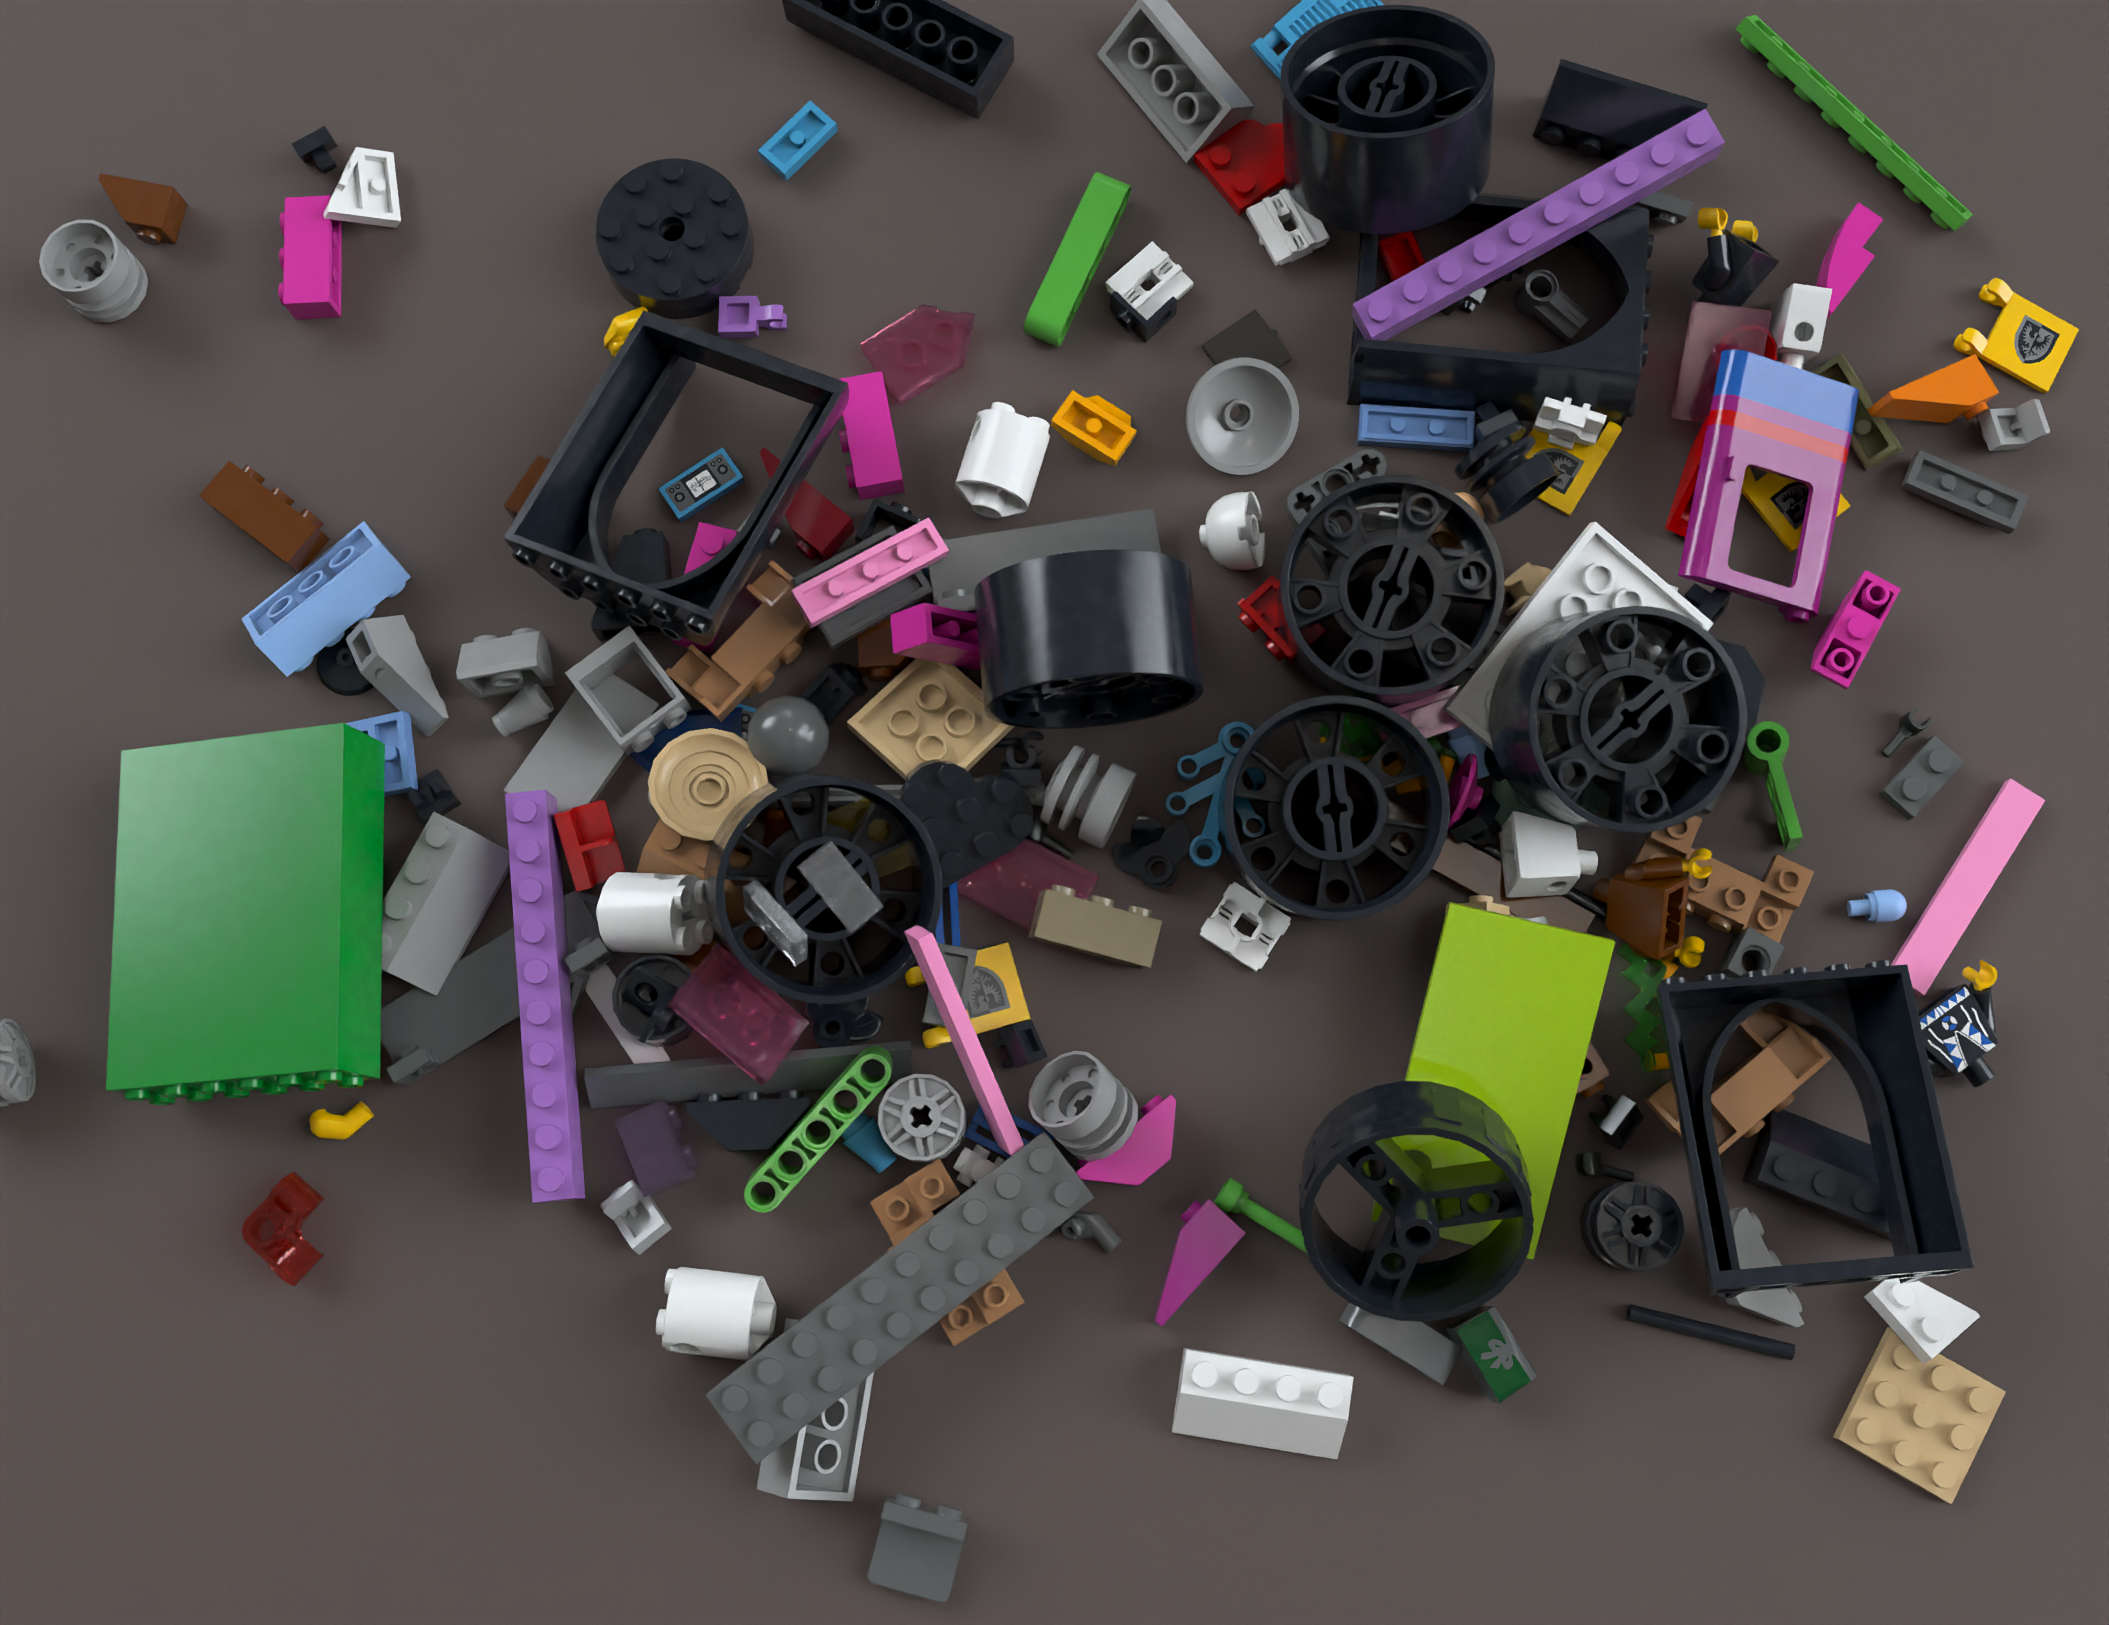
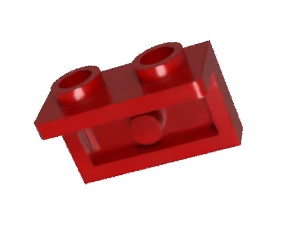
M1272 574L1248 598H1242L1237 603L1238 608L1242 612L1237 617L1252 633L1259 630L1268 639L1264 646L1279 662L1286 658L1293 664L1295 662L1294 655L1283 639L1278 620L1277 597L1279 581ZM1318 623L1300 632L1308 646L1311 647L1326 633V630Z

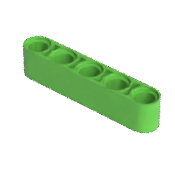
M1095 172L1030 307L1024 323L1023 333L1057 347L1061 345L1126 208L1132 185L1100 172Z
M870 1046L861 1051L755 1169L748 1180L744 1192L745 1201L752 1210L766 1213L776 1208L886 1086L891 1077L893 1067L892 1057L886 1049L880 1046ZM875 1059L884 1065L885 1071L880 1076H870L865 1073L862 1065L867 1060ZM841 1090H850L856 1095L858 1101L853 1106L845 1107L837 1102L835 1094ZM816 1120L823 1121L828 1125L830 1133L823 1137H817L810 1132L808 1124ZM787 1151H794L801 1156L803 1163L797 1167H790L782 1161L781 1155ZM762 1181L768 1182L774 1187L775 1194L770 1197H763L756 1192L754 1185Z

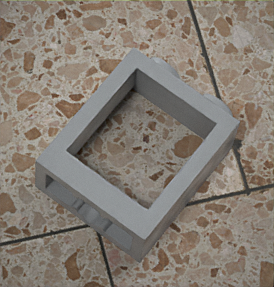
M630 626L565 672L617 743L628 755L633 751L641 752L648 748L654 742L656 734L666 727L671 729L679 725L687 717L686 712L692 709L685 697ZM639 654L673 700L625 735L591 689Z

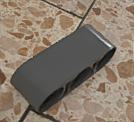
M1348 1303L1338 1320L1351 1330L1441 1385L1445 1383L1463 1351L1461 1346L1421 1321H1400L1374 1315L1351 1303Z

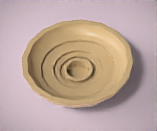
M714 728L688 731L668 742L654 759L648 779L651 804L662 822L681 836L702 841L713 840L717 830L730 811L750 793L768 783L766 767L753 757L747 741L735 733ZM758 814L751 820L747 827L751 825V823L755 820Z

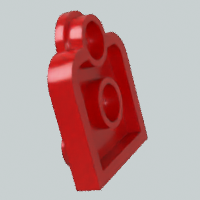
M1243 120L1194 154L1193 162L1238 216L1286 183L1283 125L1281 123H1271L1264 126L1256 120Z

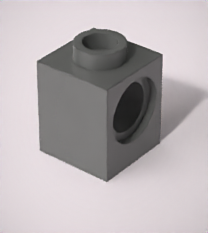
M1747 927L1736 933L1715 974H1726L1727 979L1742 978V975L1747 973V971L1742 967L1741 958L1743 954H1747L1755 962V971L1766 970L1768 975H1771L1785 946L1751 927Z

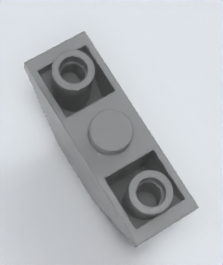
M1747 1207L1731 1209L1730 1216L1740 1269L1782 1266L1776 1254L1771 1250L1768 1251L1761 1237L1764 1235V1230L1758 1217L1753 1212L1749 1213ZM1791 1289L1749 1291L1733 1298H1725L1730 1306L1782 1326L1799 1327L1804 1324L1799 1314L1802 1312L1801 1303Z

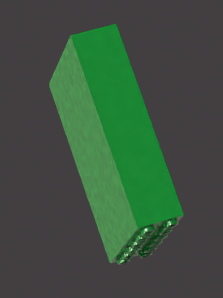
M345 723L121 751L106 1091L123 1093L124 1100L127 1101L149 1100L150 1105L175 1104V1098L186 1097V1101L206 1102L212 1101V1094L223 1093L224 1098L250 1097V1091L261 1090L263 1095L287 1094V1087L299 1086V1091L314 1092L325 1090V1084L337 1083L339 1088L363 1087V1080L380 1079L384 743Z

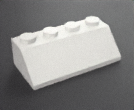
M1184 1348L1172 1432L1337 1459L1348 1422L1354 1377L1343 1373Z

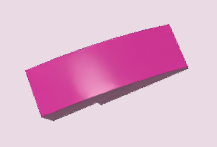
M1859 202L1833 237L1818 275L1816 286L1832 289L1827 319L1875 257V255L1864 249L1863 246L1884 219Z

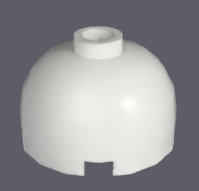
M1237 492L1223 496L1208 511L1206 524L1200 526L1199 535L1202 547L1209 548L1211 556L1219 565L1232 570H1252L1261 567L1264 563L1265 532L1259 533L1257 520H1263L1254 492Z

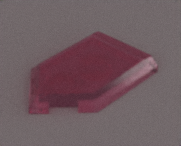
M922 304L866 339L859 346L876 372L882 371L884 384L899 405H903L965 365L975 314L961 311L959 313L938 310V307Z

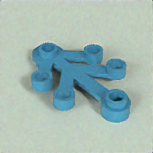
M1236 721L1225 725L1219 733L1216 744L1195 755H1184L1177 763L1176 771L1178 776L1183 780L1189 781L1198 776L1200 768L1224 758L1220 773L1183 792L1171 793L1165 803V808L1169 815L1182 817L1187 813L1190 806L1213 795L1202 835L1197 836L1191 842L1189 848V858L1199 868L1214 866L1221 855V845L1217 840L1220 830L1218 822L1219 795L1226 771L1233 757L1240 749L1234 748L1230 744V739L1234 736H1239L1245 743L1254 732L1253 728L1244 722ZM1189 761L1195 765L1196 770L1191 774H1186L1182 771L1181 765ZM1248 769L1246 773L1254 784L1252 791H1257V786L1264 784V777L1260 771ZM1175 798L1183 800L1185 804L1184 809L1180 811L1173 810L1170 806L1171 800ZM1235 798L1234 809L1242 822V834L1250 840L1260 838L1266 828L1264 819L1256 815L1249 800ZM1256 821L1259 823L1261 830L1255 834L1250 833L1246 828V823ZM1208 847L1212 852V856L1206 860L1199 858L1197 855L1198 848Z

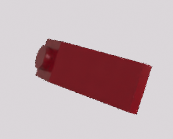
M763 447L759 454L771 480L781 460ZM805 480L785 513L797 541L794 544L795 547L809 560H813L816 557L823 563L830 559L855 531L852 518Z

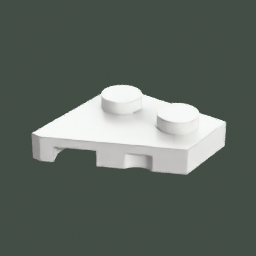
M356 147L324 211V218L397 228L401 222L393 152Z
M1899 1279L1883 1280L1864 1296L1923 1365L1933 1359L1980 1317L1976 1311L1920 1281L1900 1284Z

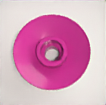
M1469 753L1465 757L1449 789L1450 817L1448 829L1459 820L1467 808L1475 810L1482 798L1484 789L1476 785L1478 763L1475 754Z

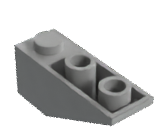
M404 615L363 619L346 638L360 673L399 711L409 713L411 722L425 736H431L449 716L446 711V705L443 699L440 698L431 678L430 669L425 664L416 644L415 635L410 630Z

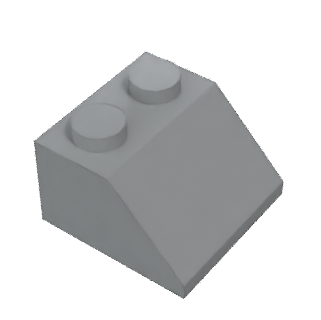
M522 628L513 631L511 636L497 638L495 635H482L475 637L471 643L461 645L456 670L457 680L477 699L520 692L525 686L530 688L535 684H538L541 688L555 685L549 641L541 631H536L533 628Z

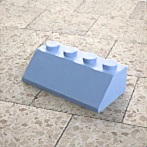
M363 521L245 615L242 621L256 646L288 677L294 671L299 672L308 667L313 661L314 655L325 646L331 647L339 642L344 636V631L356 621L361 622L363 619L370 617L375 610V606L386 597H393L401 592L406 585V581L411 576Z

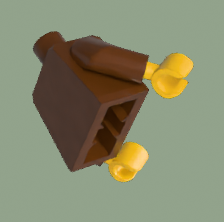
M1699 848L1692 852L1690 859L1681 860L1680 856L1652 858L1630 864L1625 871L1613 876L1611 880L1601 878L1594 887L1593 897L1607 904L1606 926L1608 930L1620 937L1638 957L1673 961L1674 957H1678L1685 967L1694 968L1698 966L1702 957L1699 953L1704 951L1705 942L1695 936L1684 939L1689 878L1683 876V872H1689L1698 879L1708 877L1713 867H1700L1695 861L1710 859L1712 852L1705 848Z

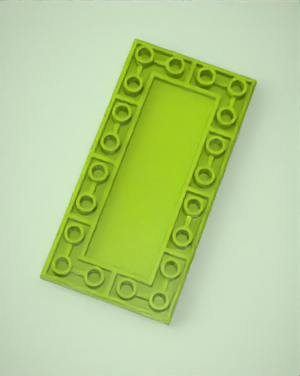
M1449 902L1404 1081H1430L1458 1088L1482 1100L1499 1114L1515 1135L1526 1163L1531 1187L1534 1230L1529 1253L1526 1258L1533 1260L1615 941ZM1435 1135L1392 1137L1394 1142L1403 1151L1414 1149L1426 1154L1432 1162V1169L1491 1160L1482 1152L1466 1144ZM1374 1201L1371 1213V1221L1377 1222L1383 1209L1376 1201ZM1502 1219L1439 1228L1440 1238L1475 1246L1485 1239Z

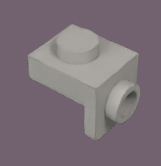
M2031 399L2016 408L1989 409L1978 415L1982 428V437L1987 443L1989 451L2021 449L2050 433V428L2039 399Z
M633 1180L615 1189L610 1197L600 1204L602 1211L615 1222L632 1250L639 1255L672 1229L651 1196Z

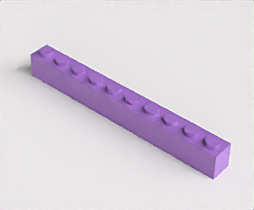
M1704 109L1353 304L1352 317L1364 339L1386 341L1717 158L1725 141L1707 110Z
M545 789L505 794L532 1203L585 1199L569 967L564 960L568 957L560 836L553 816L558 812L557 798Z

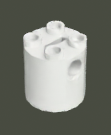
M994 402L991 409L978 412L954 486L956 492L971 504L972 509L976 513L989 518H1000L1027 511L1050 439L1048 434L1050 424L1046 420L1038 417L1027 418L1014 413L1015 409L1012 406L1001 402Z
M616 872L608 878L602 888L596 907V917L602 940L611 951L693 955L700 949L702 944H709L713 939L714 927L709 920L706 906L704 880H700L697 875Z
M688 1267L668 1269L664 1286L665 1294H669L667 1308L659 1310L656 1321V1334L662 1335V1347H665L667 1351L747 1361L772 1337L776 1322L777 1306L763 1276Z

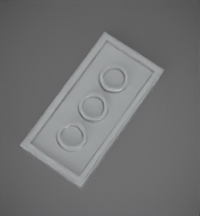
M611 674L591 689L625 735L661 708L658 702L615 674ZM576 688L504 788V791L506 793H517L545 789L557 798L558 812L592 803L597 799L628 754L617 743Z

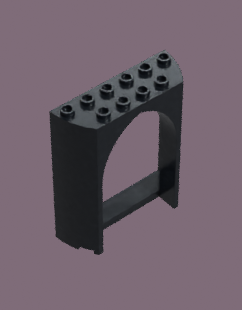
M1480 193L1471 204L1448 219L1498 224L1543 198ZM1629 206L1567 240L1587 254L1600 267L1610 281L1619 302L1617 313L1595 334L1579 343L1560 350L1531 354L1364 339L1353 319L1346 404L1474 411L1475 417H1479L1476 412L1477 407L1491 401L1500 414L1511 409L1518 421L1535 422L1546 397L1561 402L1567 397L1572 399L1571 405L1582 408L1583 404L1587 403L1591 405L1590 411L1607 415L1602 427L1603 429H1605L1610 421L1622 427L1626 417H1633L1636 407L1635 392L1641 374V366L1644 367L1648 354V344L1642 343L1643 330L1647 329L1650 317V308L1644 306L1645 294L1649 293L1652 280V272L1646 270L1647 258H1650L1654 243L1653 235L1648 234L1649 210ZM1360 233L1355 302L1375 291L1379 234Z
M644 310L503 538L514 550L512 557L520 564L532 568L571 599L579 600L580 597L592 601L597 608L604 612L613 613L615 610L625 614L629 620L639 626L647 627L648 624L660 628L668 637L678 641L685 638L703 646L710 644L845 410L849 400L848 383ZM695 362L813 404L811 411L739 533L720 553L695 570L657 583L641 584L613 572L608 553V530L614 506L625 484L697 367Z
M1879 960L1866 964L1865 968L1850 969L1849 964L1842 963L1827 966L1824 968V971L1809 972L1808 967H1795L1783 971L1781 975H1768L1766 970H1756L1744 973L1742 978L1727 979L1726 974L1718 973L1706 975L1701 978V981L1686 982L1684 977H1671L1660 981L1656 988V996L1709 1290L1712 1296L1719 1294V1298L1724 1299L1733 1298L1749 1291L1899 1279L1900 1284L1917 1282L1922 1277L1946 1276L1974 1268L1907 964L1891 965L1889 960ZM1763 1012L1798 1025L1822 1042L1848 1073L1859 1095L1866 1118L1894 1256L1740 1269L1713 1124L1711 1088L1716 1063L1723 1046L1737 1026L1748 1018Z

